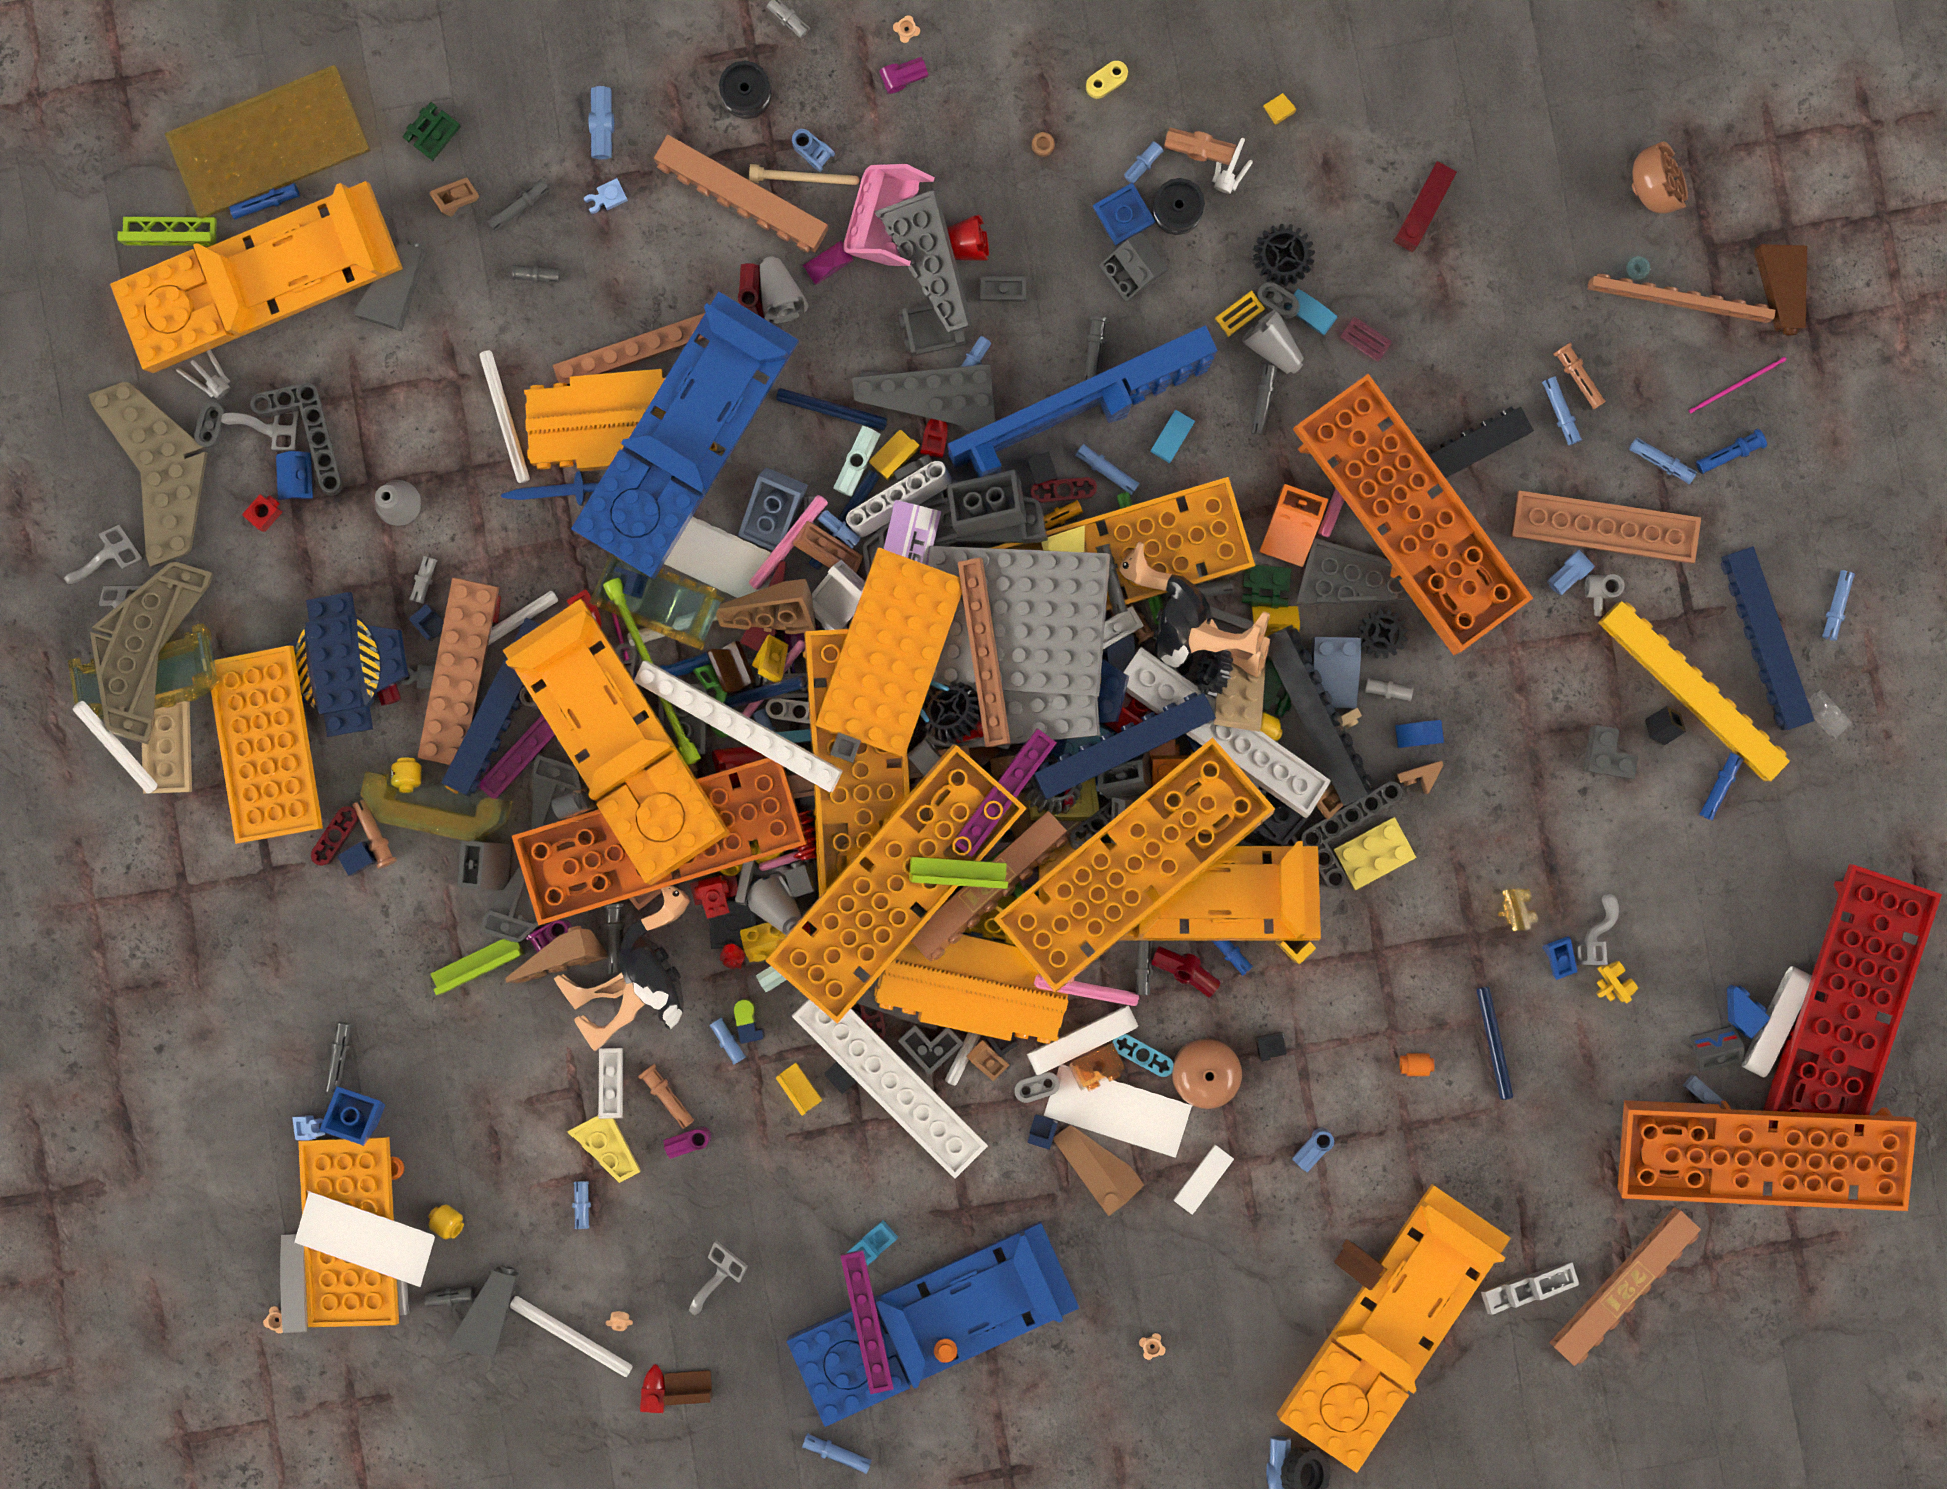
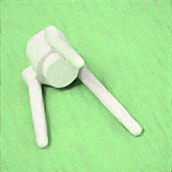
M1244 138L1240 139L1227 171L1223 170L1220 174L1222 163H1216L1212 182L1215 183L1214 188L1220 192L1231 194L1232 190L1236 191L1238 183L1253 163L1252 160H1249L1236 179H1234L1235 175L1232 172L1242 150Z

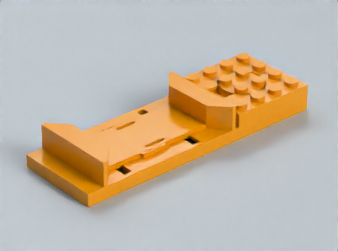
M364 181L350 188L342 183L336 184L334 193L331 196L206 248L196 243L193 245L194 249L115 281L110 286L142 369L155 373L400 271L403 268L370 183ZM327 207L330 215L322 218L319 210ZM252 238L255 247L247 250L244 241ZM348 267L351 268L355 278L354 281L347 283L342 271ZM275 298L280 312L272 314L267 301Z
M1229 477L1046 531L1047 537L1085 525L1084 552L1097 553L1095 547L1110 544L1114 564L1117 563L1118 566L1116 571L1120 587H1125L1128 599L1124 600L1125 605L1169 593L1164 590L1138 585L1126 579L1120 573L1119 569L1123 559L1134 550L1138 542L1144 544V558L1147 561V566L1157 572L1183 576L1194 585L1226 575L1231 576L1236 572L1255 567ZM1185 496L1189 510L1180 512L1176 498ZM1105 520L1109 534L1100 536L1096 522ZM1041 542L1005 543L992 547V549L1043 551ZM1204 562L1208 575L1199 578L1196 565ZM1107 591L1106 611L1112 610V606H1111V602H1110V599H1109L1108 591Z
M579 599L503 650L508 658L505 661L507 666L515 669L590 790L589 797L598 802L596 805L646 884L653 885L730 834L583 600ZM602 641L605 648L593 655L589 648ZM543 679L546 687L536 692L533 685ZM645 710L649 718L637 725L633 717ZM587 749L590 757L580 762L576 755Z
M849 629L804 632L805 651L803 652V657L806 659L812 754L843 770L833 792H828L814 784L815 809L813 810V815H816L815 836L819 898L881 829L885 818L889 819L893 811L910 793L907 751L905 757H901L860 742L852 763L830 755L837 733L815 726ZM826 678L827 687L814 688L813 679ZM901 758L902 768H887V759ZM866 856L859 862L867 871L874 865Z
M1212 737L994 917V920L1056 993L1068 982L1070 984L1074 982V977L1190 881L1194 882L1199 873L1202 874L1273 815L1275 808ZM1105 834H1108L1116 843L1110 850L1100 840ZM1040 888L1051 898L1045 904L1034 894ZM1151 888H1154L1161 896L1155 903L1146 894ZM1086 942L1095 951L1089 958L1080 948Z
M953 744L893 811L889 819L885 818L881 829L783 939H779L776 942L777 946L767 956L765 961L838 1024L958 887L957 885L913 883L909 881L911 856L981 861L1027 808L963 750ZM995 786L1012 801V804L1002 817L1003 807L999 802L992 800L985 805L984 815L991 820L998 818L1000 820L971 857L968 855L971 850L970 840L963 836L955 837L992 787ZM991 803H996L1000 808V814L996 817H990L987 814L986 809ZM959 839H965L968 842V850L966 852L955 845ZM864 856L874 864L869 871L859 864ZM915 902L927 910L922 918L910 909ZM807 921L817 928L811 936L802 929ZM859 966L870 975L865 982L854 974Z
M1297 841L1294 846H1234L1202 874L1199 873L1194 882L1190 881L1120 940L1319 941L1321 939L1318 846H1303V841ZM1067 843L1059 850L1056 848L1050 854L1051 857L1045 864L1038 865V881L1076 851L1071 847L1070 843ZM1104 843L1109 850L1116 845L1113 843ZM1262 853H1271L1272 864H1263ZM1042 888L1038 890V899L1043 904L1051 899ZM1151 888L1146 893L1154 903L1161 898L1154 888ZM1180 919H1189V934H1180ZM1264 919H1273V934H1264Z
M1431 1184L1379 1261L1380 1264L1387 1268V1271L1373 1290L1370 1291L1362 1286L1276 1413L1279 1420L1357 1473L1409 1397L1408 1390L1413 1394L1416 1392L1414 1381L1494 1263L1504 1261L1505 1257L1501 1252L1511 1238ZM1411 1227L1424 1235L1420 1242L1407 1235ZM1469 1267L1478 1271L1474 1279L1465 1274ZM1365 1296L1377 1304L1373 1311L1360 1304ZM1423 1336L1431 1341L1427 1349L1418 1344Z

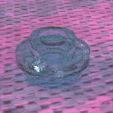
M1633 257L1627 264V273L1633 279H1643L1650 272V264L1644 257ZM1639 265L1641 272H1636L1634 266Z

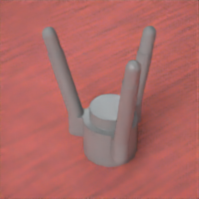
M211 349L207 353L220 376L219 378L217 375L210 377L194 360L191 361L196 370L207 380L206 385L208 387L180 368L176 369L179 374L205 391L211 398L215 397L218 400L231 389L228 385L231 381L225 376Z

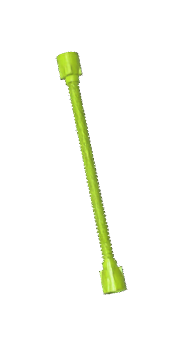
M615 578L604 583L603 587L610 601L615 602V605L619 607L620 613L624 618L623 620L627 623V629L630 631L629 633L633 642H635L637 650H639L638 653L640 658H642L641 660L653 663L643 640H641L642 637H640L641 635L633 621L632 615L629 613V608L625 605L627 594L623 593L624 586L621 579ZM659 696L658 698L662 701V707L667 712L666 715L668 720H670L673 731H675L674 733L677 739H679V748L677 750L688 766L701 760L698 750L695 748L694 743H690L689 739L685 737L686 735L683 729H681L682 726H680L681 724L678 718H676L677 715L673 710L671 702Z

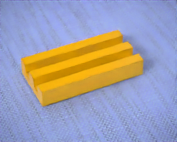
M1250 291L1215 317V321L1220 324L1222 330L1229 337L1266 308L1253 291ZM1251 298L1253 302L1229 320L1223 321L1224 317ZM1257 305V310L1229 329L1228 326Z

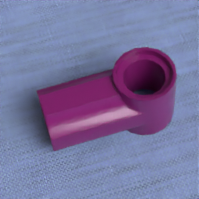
M922 56L900 65L897 63L890 64L879 71L888 94L899 92L908 84L928 77L927 68Z
M699 1126L693 1130L664 1139V1148L669 1159L695 1150H702L710 1143L712 1136L708 1128ZM695 1133H702L705 1137V1142L702 1144L697 1143L694 1139Z

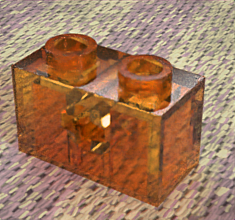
M1113 1043L1083 1056L1069 1065L1080 1090L1082 1091L1087 1088L1088 1092L1100 1087L1099 1082L1108 1079L1111 1082L1120 1078V1073L1125 1069ZM1095 1064L1097 1067L1102 1066L1103 1069L1100 1073L1098 1071H1093Z

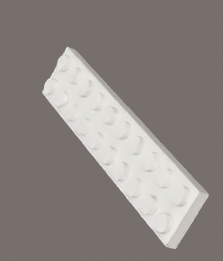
M1142 647L1124 671V673L1130 676L1126 692L1157 714L1164 712L1163 707L1173 702L1176 705L1185 702L1184 697L1194 692L1197 695L1201 694L1196 685ZM1205 695L1214 712L1215 699ZM1213 720L1186 733L1202 746L1213 737L1248 778L1305 818L1311 814L1331 782L1330 779L1261 731L1213 725Z
M808 999L792 1015L954 1178L988 1147L852 1009L837 1024Z

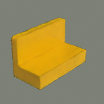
M899 430L869 460V463L889 481L894 476V471L902 468L920 449V445L914 439L911 440L902 430Z
M1252 606L1253 625L1263 612L1270 613L1264 637L1290 625H1293L1298 631L1300 630L1297 606L1279 607L1278 609L1271 608V606Z
M1284 941L1275 942L1298 964H1301L1316 949L1310 941H1302L1294 950Z
M797 1062L776 1076L777 1081L802 1116L822 1101V1098Z

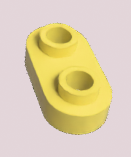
M1112 61L1091 75L1086 83V91L1089 96L1099 99L1122 85L1128 76L1127 66L1121 61ZM1114 69H1119L1121 73L1119 75H1114L1112 71ZM1100 82L1102 87L1096 88L1094 83Z

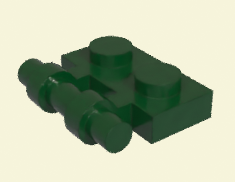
M430 102L426 108L423 107L419 111L420 115L413 124L410 123L406 127L407 131L402 138L410 143L414 136L417 137L418 140L413 146L433 162L460 129L461 125L443 110L437 116H434L433 113L438 107ZM427 120L430 121L431 124L427 127V129L424 132H421L420 129L427 122Z
M1255 565V567L1244 570L1243 588H1252L1251 594H1242L1241 603H1249L1250 606L1258 607V604L1269 605L1275 609L1288 607L1289 599L1281 598L1280 591L1289 592L1291 568ZM1259 589L1272 590V597L1259 595Z
M1268 659L1265 665L1262 709L1269 711L1273 703L1278 706L1275 715L1283 718L1286 710H1290L1292 700L1287 690L1282 699L1276 697L1281 685L1284 686L1273 662Z

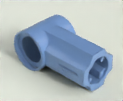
M1580 550L1573 553L1564 562L1565 565L1547 580L1552 590L1559 595H1562L1578 579L1581 580L1595 567Z
M1322 1127L1314 1130L1311 1138L1293 1156L1292 1160L1304 1171L1308 1172L1334 1146V1138L1331 1132ZM1320 1135L1329 1136V1141L1326 1144L1320 1145L1317 1143V1138Z

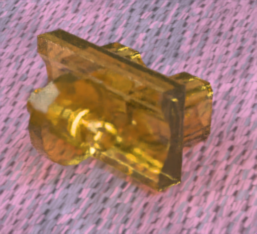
M1515 888L1503 891L1505 901L1502 902L1504 910L1499 911L1498 916H1506L1507 924L1512 925L1513 931L1530 929V925L1538 921L1536 912L1534 910L1526 911L1524 904L1532 899L1530 890Z

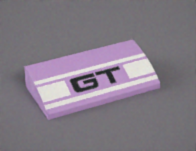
M895 500L884 549L928 565L930 546H934L941 511Z

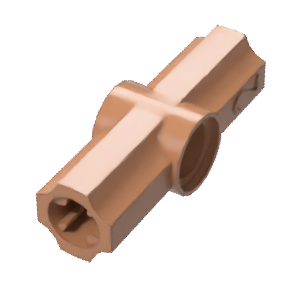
M1170 127L1164 148L1185 153L1188 157L1197 161H1206L1208 159L1230 165L1236 145L1213 139L1211 135L1204 132L1196 131L1190 133Z

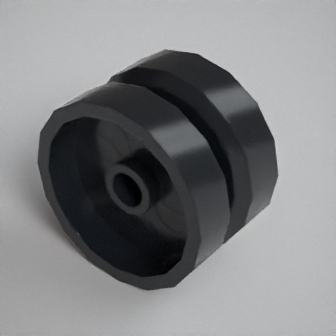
M744 60L729 65L721 74L719 81L720 95L723 104L731 114L738 118L751 119L765 112L770 105L772 93L768 76L763 68L754 62Z
M1184 178L1170 179L1162 184L1156 192L1152 208L1153 218L1158 227L1164 232L1173 235L1187 234L1193 230L1200 222L1204 211V194L1198 185ZM1177 204L1182 206L1181 209L1176 208Z

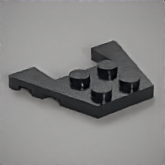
M1269 793L1265 798L1275 808L1274 813L1251 833L1276 846H1285L1312 814L1305 818Z

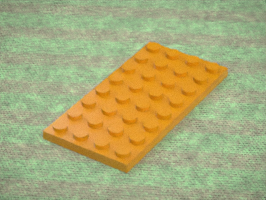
M877 548L815 726L834 733H842L861 740L864 744L905 757L962 594L960 577L885 549Z
M289 645L207 661L235 844L323 829L294 646Z
M370 1137L364 1146L342 1138L298 1141L302 1214L308 1197L307 1191L394 1221L389 1137ZM304 1246L308 1327L399 1324L396 1278Z

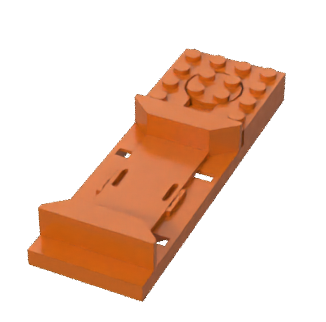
M1369 374L1293 428L1303 443L1298 448L1299 452L1313 456L1391 562L1390 576L1395 578L1400 575L1402 577L1399 582L1453 656L1465 650L1533 599ZM1389 417L1394 424L1382 432L1378 424ZM1333 456L1339 463L1334 468L1327 462ZM1438 484L1443 492L1432 499L1427 491ZM1382 524L1388 530L1383 536L1377 530Z
M765 758L696 779L730 834L680 866L681 878L674 880L671 873H669L653 885L646 884L600 809L513 835V843L538 926L808 844L785 767L770 758ZM737 772L741 787L733 789L729 775ZM757 839L761 853L753 855L749 841Z
M1624 1100L1618 1190L1624 1199L1908 1211L1917 1122L1913 1117L1893 1116L1886 1107H1882L1874 1115L1734 1110L1726 1101H1721L1720 1107L1719 1104ZM1769 1120H1777V1128H1768ZM1855 1124H1864L1863 1132H1855ZM1764 1181L1773 1182L1771 1196L1763 1195ZM1850 1185L1858 1186L1857 1199H1848Z

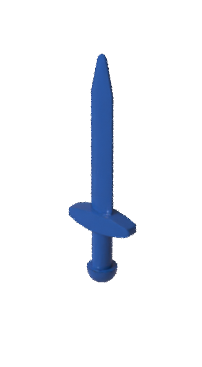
M578 471L575 474L573 484L520 488L503 493L501 497L525 500L575 495L578 505L582 506L585 500V493L594 492L599 482L584 484L583 476Z

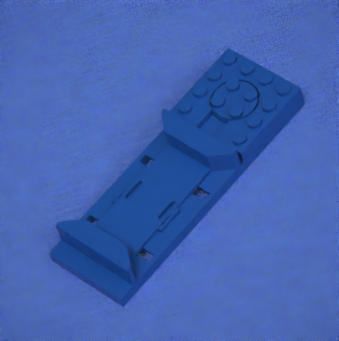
M719 291L711 305L705 304L706 313L628 439L622 440L623 449H619L571 528L652 579L656 578L799 343V340ZM700 335L710 341L706 348L696 343ZM757 370L770 377L766 385L753 378ZM656 407L666 412L662 420L652 415ZM713 442L726 448L722 457L709 449Z
M1205 325L948 443L950 461L954 469L972 462L978 478L1001 473V463L996 452L1026 438H1030L1098 405L1101 406L1108 423L1127 418L1131 405L1133 404L1134 406L1145 401V396L1152 393L1154 396L1165 392L1166 388L1171 384H1174L1176 387L1185 383L1187 378L1193 374L1195 377H1198L1208 372L1207 369L1210 368L1218 350Z
M1040 1221L874 1297L893 1381V1390L870 1394L852 1308L789 1335L786 1342L824 1427L901 1393L909 1389L910 1385L915 1389L919 1386L921 1380L1054 1320L1060 1323L1063 1321L1064 1315L1079 1309V1305ZM1001 1247L1007 1260L998 1264L993 1250ZM925 1281L931 1295L922 1298L917 1285ZM1030 1311L1034 1321L1026 1325L1021 1314ZM945 1338L952 1340L956 1344L958 1354L952 1361L947 1363L939 1361L934 1355L935 1344Z

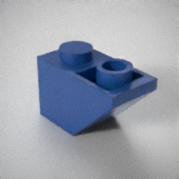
M1729 985L1727 988L1728 1021L1745 1037L1753 1038L1770 1019L1766 1014L1767 1009L1757 1001L1754 1003L1749 998L1750 993L1742 986Z

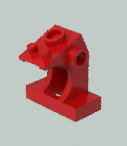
M721 875L690 883L695 906L703 904L707 919L730 913L726 898L736 896L738 881L736 875Z

